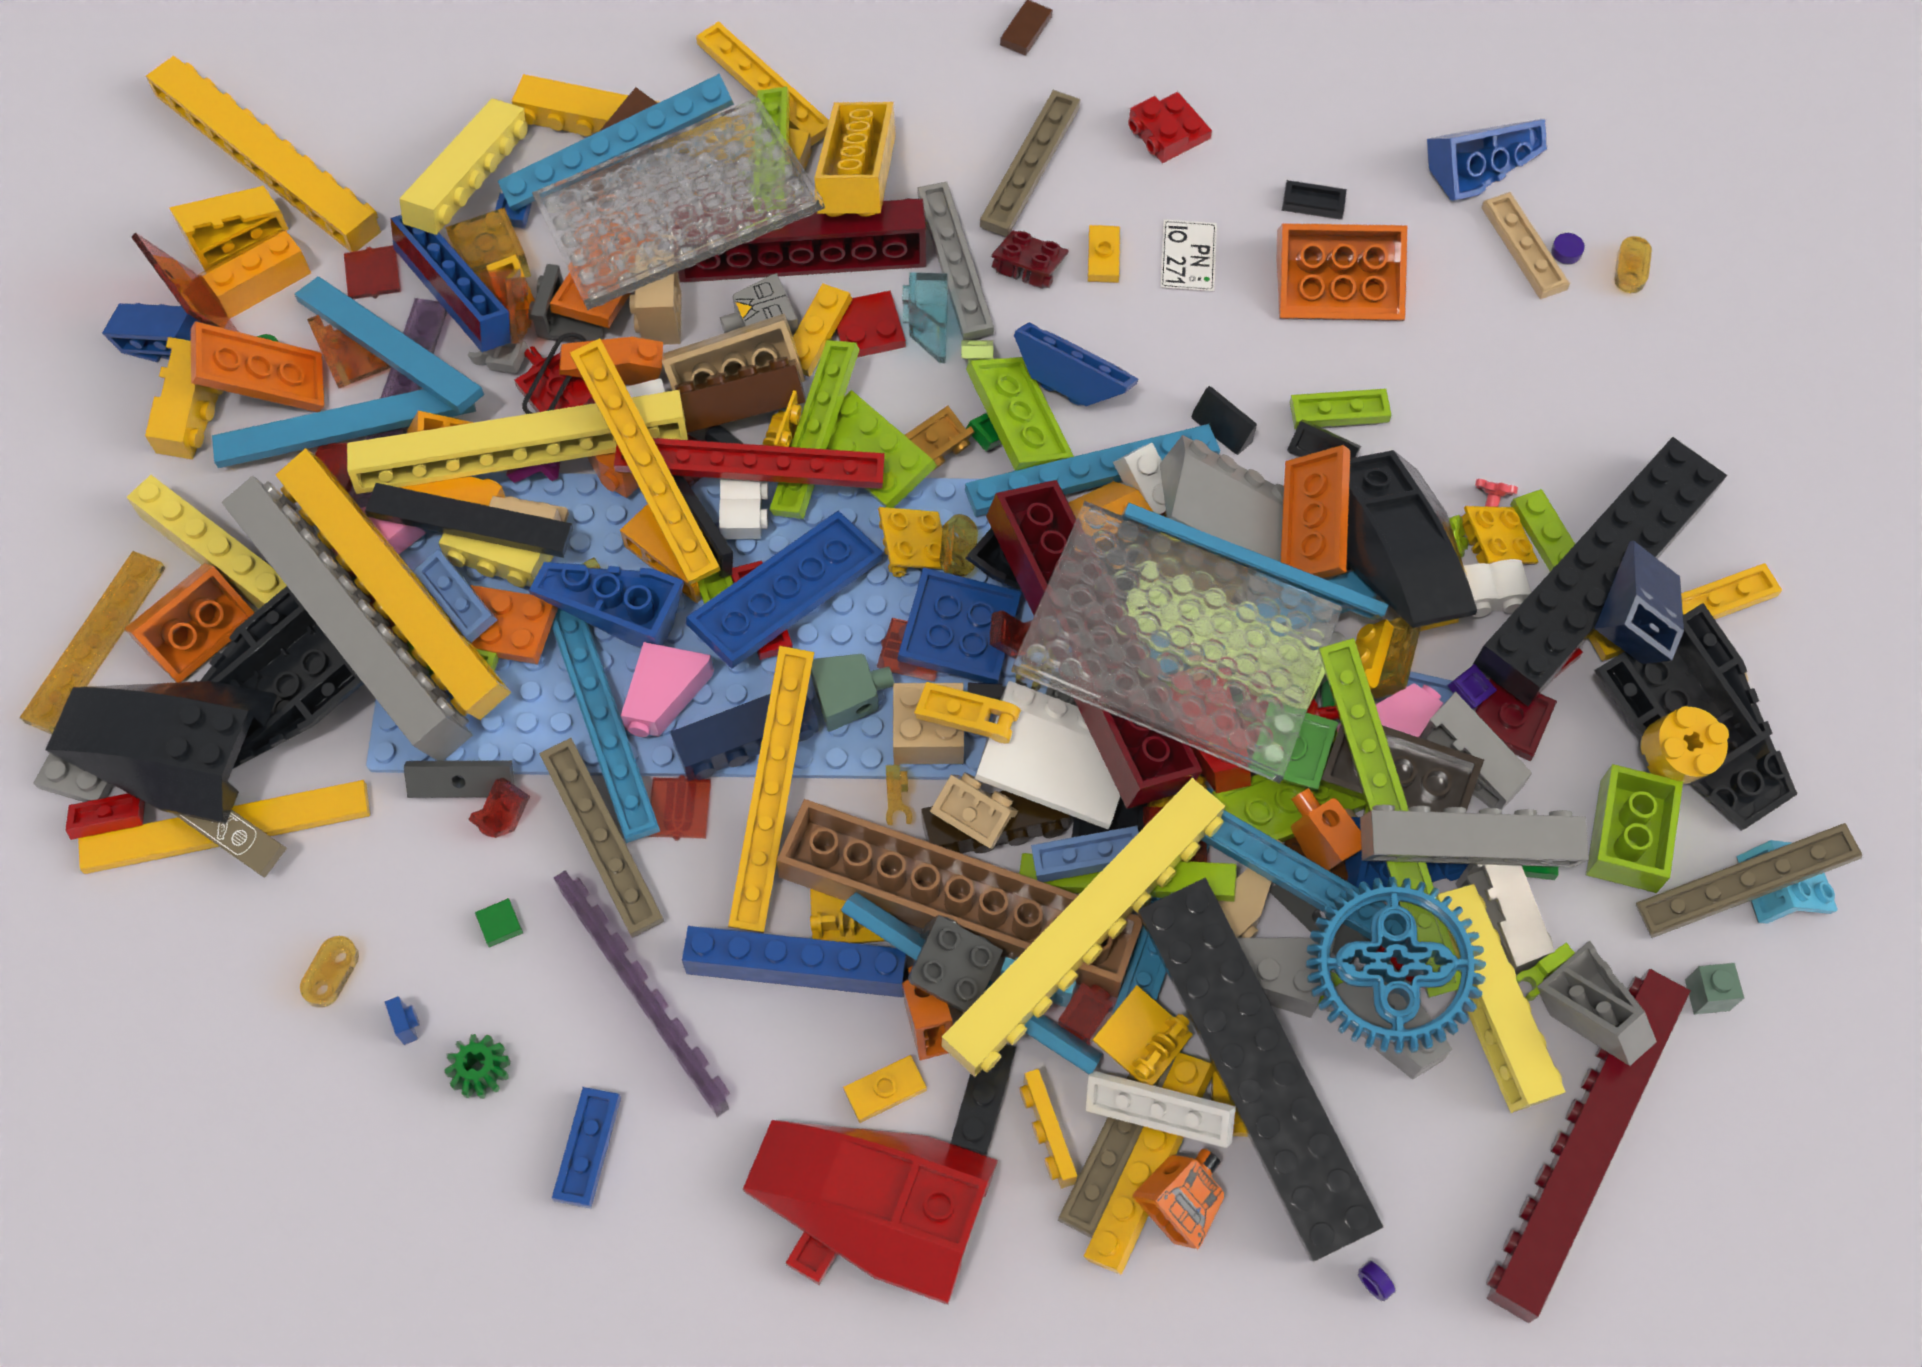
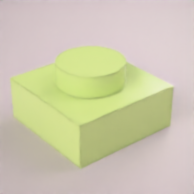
M961 340V359H968V363L973 360L993 359V340Z

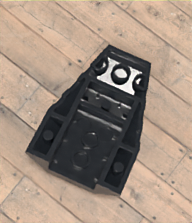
M287 586L234 630L229 637L232 641L222 653H216L209 662L212 666L200 680L240 686L277 695L265 728L250 725L233 769L315 726L364 684Z
M1702 603L1683 615L1684 632L1672 661L1641 664L1628 653L1623 652L1594 671L1631 726L1641 736H1643L1647 727L1656 720L1685 706L1705 710L1726 726L1729 737L1727 739L1728 747L1724 762L1715 772L1691 783L1740 830H1744L1798 794L1780 750L1776 751L1770 735L1773 732L1768 721L1764 722L1757 706L1759 698L1755 688H1750L1744 674L1748 671L1743 659L1705 604Z
M214 681L73 687L45 750L161 811L226 824L239 793L228 782L229 776L250 725L265 728L277 695L275 693Z

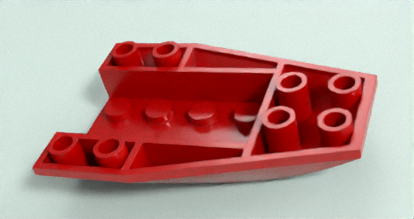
M771 1120L743 1187V1192L872 1278L948 1305L961 1269L962 1259L983 1198L987 1195L998 1160L927 1135Z

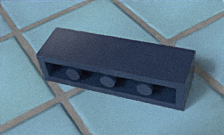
M770 694L670 732L688 782L694 779L703 780L709 778L715 771L727 766H740L748 758L760 754ZM808 695L806 696L798 742L809 739L815 732L819 731L817 716Z

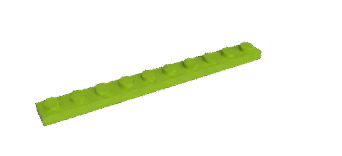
M1354 638L1319 648L1320 658L1369 811L1376 805L1395 806V811H1408V805ZM1385 861L1389 876L1395 877L1397 887H1401L1403 880L1409 878L1411 880L1410 889L1416 890L1419 882H1424L1425 889L1423 893L1429 895L1434 888L1426 862ZM1402 901L1398 902L1399 906L1408 910L1415 918L1418 942L1441 943L1455 955L1447 927L1437 917L1417 905ZM1432 957L1425 964L1432 966L1433 972H1437L1441 966L1435 964ZM1456 971L1451 981L1444 986L1425 988L1428 998L1458 990L1461 972Z

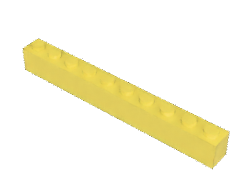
M679 390L631 397L652 438L688 440ZM596 403L349 442L347 443V471L356 494L372 492L376 483L394 487H405L615 453L616 442Z
M1191 778L942 1036V1047L974 1077L982 1069L986 1073L990 1071L1002 1056L998 1052L1008 1042L1014 1045L1025 1034L1027 1027L1024 1025L1033 1015L1040 1018L1052 1005L1053 1001L1050 998L1059 988L1063 992L1066 991L1078 977L1075 971L1084 962L1087 965L1093 963L1103 950L1100 945L1109 936L1115 939L1128 924L1125 919L1134 910L1138 913L1139 909L1147 906L1152 899L1150 895L1152 890L1157 885L1162 888L1165 887L1177 872L1173 868L1181 860L1187 863L1199 850L1200 845L1197 843L1205 835L1211 838L1224 823L1221 817L1225 805L1196 780Z

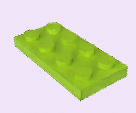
M1023 357L973 360L969 362L966 371L1015 471L1074 457L1037 381L1030 377Z
M851 390L844 396L827 449L885 453L882 489H864L884 507L894 508L937 465L931 457L854 391Z
M1257 774L1251 777V786L1221 793L1213 791L1212 795L1225 805V811L1273 839L1284 842L1295 837L1291 830V825L1302 817L1291 799L1307 788ZM1321 782L1318 792L1311 790L1320 805L1335 798L1344 809H1352L1354 813L1363 810L1366 805L1365 800L1322 786Z

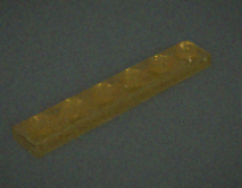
M135 551L131 552L19 717L25 724L49 734L53 733L72 688L88 686L124 632V628L128 626L166 569L162 562Z

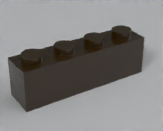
M999 791L1013 800L1011 807L1018 810V813L1015 817L1010 818L995 846L1007 843L1011 846H1017L1028 842L1030 838L1039 836L1054 838L1068 830L1070 819L1068 814L1008 791ZM933 806L921 809L922 826L926 842L961 854L971 851L986 853L994 849L988 848L931 813L930 810Z

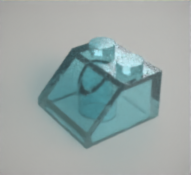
M910 272L909 285H903L902 290L903 323H909V336L939 363H946L948 273Z

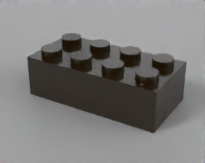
M1341 724L1321 779V785L1365 800ZM1382 725L1408 808L1413 806H1429L1431 812H1443V809L1449 807H1464L1467 812L1484 759Z

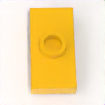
M1089 225L1088 281L1118 283L1120 226Z
M911 1055L844 1086L843 1090L860 1124L927 1091V1087Z

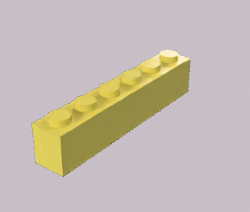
M491 98L399 198L402 223L435 235L438 234L445 224H449L453 215L466 204L468 198L482 186L483 181L491 172L493 173L497 169L499 163L506 156L510 155L514 146L526 136L528 124L525 122L524 108Z
M150 475L126 497L140 518L201 565L206 563L214 566L238 594L258 609L287 586L268 563L154 476Z
M1475 884L1438 894L1437 899L1440 902L1447 896L1452 898L1448 906L1451 911L1458 906L1462 907L1463 912L1458 917L1460 922L1468 918L1472 921L1471 926L1466 929V932H1478L1479 938L1472 942L1471 945H1479L1484 948V952L1474 957V959L1485 961L1486 967L1474 972L1485 976V982L1480 985L1472 984L1483 993L1479 999L1469 998L1477 1005V1008L1474 1012L1467 1011L1510 1113L1546 1102L1565 1093L1561 1074L1552 1062L1546 1048V1040L1537 1028L1531 1014L1530 1004L1522 994L1516 980L1515 970L1508 962L1501 946L1500 936L1493 928L1486 912L1485 902L1478 894ZM1448 930L1455 955L1460 959L1457 944Z

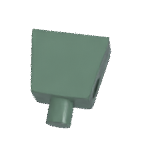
M864 654L816 658L812 662L810 675L828 732L879 709L877 691L893 687L894 680L890 667L870 671Z

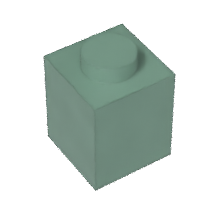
M1735 963L1698 966L1685 979L1686 987L1691 990L1689 998L1694 1015L1727 1012L1744 999Z

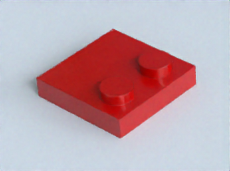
M891 290L852 298L836 328L839 341L856 342L860 349L858 357L906 347V340Z

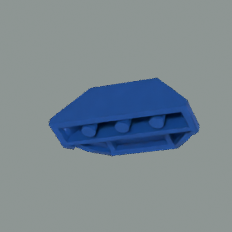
M1030 322L1018 328L1014 333V338L1030 377L1040 382L1043 388L1057 391L1067 396V399L1076 405L1089 406L1124 394L1138 383L1139 378L1129 374L1122 368L1047 330H1042Z

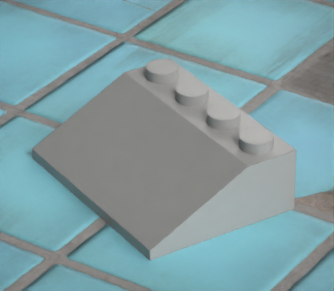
M1182 435L1160 463L1167 518L1281 562L1284 486L1281 484L1274 485L1265 480L1257 471L1253 469L1247 470L1237 465L1228 455H1219L1210 450L1202 441L1197 439L1193 441Z

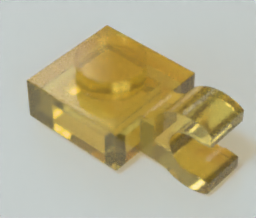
M900 764L886 765L888 800L886 822L888 825H893L892 815L895 811L900 810L906 814V824H911L912 812L902 802L901 792H908L907 771H900Z

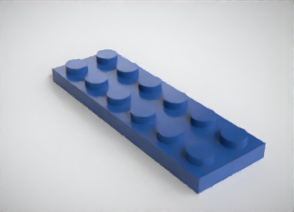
M838 510L686 617V625L733 669L881 562L884 552Z

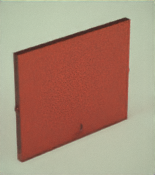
M134 233L131 236L187 314L201 323L239 332L193 270L139 234Z

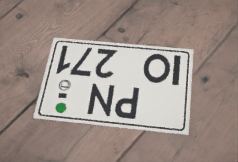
M1164 219L1160 288L1214 291L1217 223Z

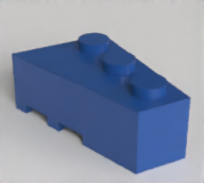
M119 303L102 334L121 353L158 363L160 358L168 360L170 358L171 349L166 347L168 337L191 341V327L195 321L207 324V322L201 317V313L197 309L189 305L168 306L165 304Z

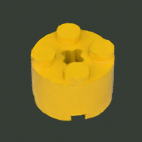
M1681 707L1647 727L1641 739L1642 756L1645 755L1649 764L1647 768L1651 774L1683 781V784L1691 783L1715 772L1722 765L1727 754L1729 732L1724 724L1720 723L1707 711L1695 707Z

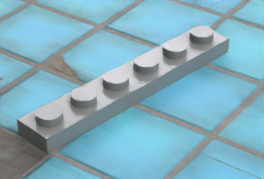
M947 181L917 187L918 198H923L925 220L963 340L994 335V325Z

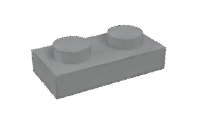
M50 753L33 782L38 789L81 802L107 798L113 787L112 784H108L95 775L83 771Z

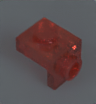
M1003 610L992 613L990 629L991 646L1014 659L1042 652L1043 634L1036 619L1023 623Z
M504 777L497 779L492 786L483 809L471 813L469 821L476 825L481 833L489 837L497 838L515 831L530 796Z

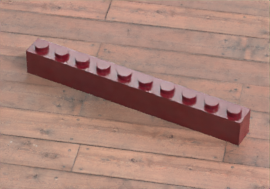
M1649 969L1641 978L1635 976L1627 989L1645 1011L1657 1042L1630 1066L1601 1047L1598 1048L1596 1057L1601 1060L1596 1070L1590 1068L1581 1084V1088L1586 1090L1581 1102L1575 1100L1565 1119L1571 1123L1566 1133L1560 1131L1550 1149V1152L1554 1153L1555 1156L1550 1166L1543 1165L1534 1182L1535 1185L1539 1186L1534 1199L1528 1197L1518 1216L1524 1221L1518 1232L1512 1230L1502 1249L1508 1254L1502 1266L1499 1264L1494 1266L1486 1282V1285L1491 1287L1486 1299L1527 1323L1538 1318L1690 994L1691 990L1652 969Z

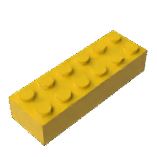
M834 102L814 177L817 214L837 217L844 213H857L860 216L866 217L872 216L875 213H881L895 141L894 102Z

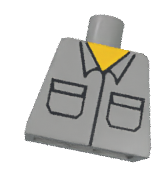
M777 273L734 293L732 298L735 313L720 317L724 333L784 313L792 336H794L798 328L797 317Z

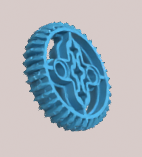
M1389 877L1387 887H1383L1380 878H1375L1373 890L1369 888L1365 881L1360 882V895L1352 887L1346 890L1348 902L1343 897L1337 895L1334 898V904L1337 909L1327 905L1323 911L1329 920L1320 917L1316 920L1315 924L1324 932L1311 931L1310 939L1319 943V945H1308L1306 950L1310 955L1317 956V958H1311L1306 961V968L1318 971L1308 975V982L1320 983V986L1315 987L1311 994L1313 997L1325 996L1326 999L1322 1000L1318 1005L1320 1011L1326 1010L1329 1007L1333 1009L1327 1017V1021L1332 1023L1339 1017L1343 1021L1338 1028V1032L1341 1034L1347 1030L1348 1026L1355 1031L1351 1035V1041L1356 1042L1361 1034L1367 1036L1365 1047L1368 1049L1372 1047L1375 1039L1380 1040L1379 1050L1383 1053L1387 1051L1389 1042H1394L1396 1054L1402 1053L1404 1042H1407L1410 1052L1415 1053L1418 1051V1040L1421 1041L1425 1049H1430L1433 1046L1431 1035L1439 1043H1443L1447 1039L1443 1028L1452 1035L1456 1034L1459 1029L1454 1020L1465 1024L1469 1018L1463 1010L1474 1012L1477 1008V1005L1469 998L1479 999L1483 993L1472 984L1480 985L1485 982V976L1474 972L1484 969L1486 962L1474 959V957L1484 952V948L1479 945H1471L1472 942L1479 938L1478 932H1466V929L1472 924L1471 919L1468 918L1460 922L1458 917L1463 912L1462 907L1458 906L1451 911L1448 906L1452 898L1449 896L1445 897L1442 902L1437 900L1438 888H1433L1429 895L1423 893L1425 889L1424 882H1419L1416 890L1410 889L1411 880L1409 878L1403 880L1401 887H1397L1395 877ZM1385 901L1387 906L1378 910L1372 918L1371 941L1347 943L1340 948L1335 958H1331L1329 955L1331 944L1342 923L1357 910L1376 902ZM1402 901L1417 905L1437 917L1452 934L1459 950L1460 959L1441 943L1418 942L1415 918L1408 910L1399 906L1398 902ZM1396 920L1401 924L1403 933L1391 935L1386 931L1384 922ZM1380 945L1387 947L1384 952H1377ZM1353 957H1359V962L1366 964L1361 972L1356 971L1355 965L1349 964ZM1392 957H1396L1398 964H1403L1399 972L1394 971L1393 965L1387 964ZM1430 957L1434 958L1435 964L1441 965L1437 972H1433L1432 966L1425 965ZM1330 970H1334L1339 978L1350 986L1372 987L1375 1010L1381 1019L1392 1025V1028L1387 1029L1373 1025L1353 1013L1339 997L1332 982ZM1456 971H1460L1459 988L1449 1007L1431 1022L1416 1028L1405 1029L1404 1024L1412 1020L1419 1011L1420 988L1444 986L1451 981ZM1407 976H1415L1410 984L1403 982ZM1393 993L1403 996L1406 1001V1008L1400 1011L1394 1010L1388 1004L1387 996Z

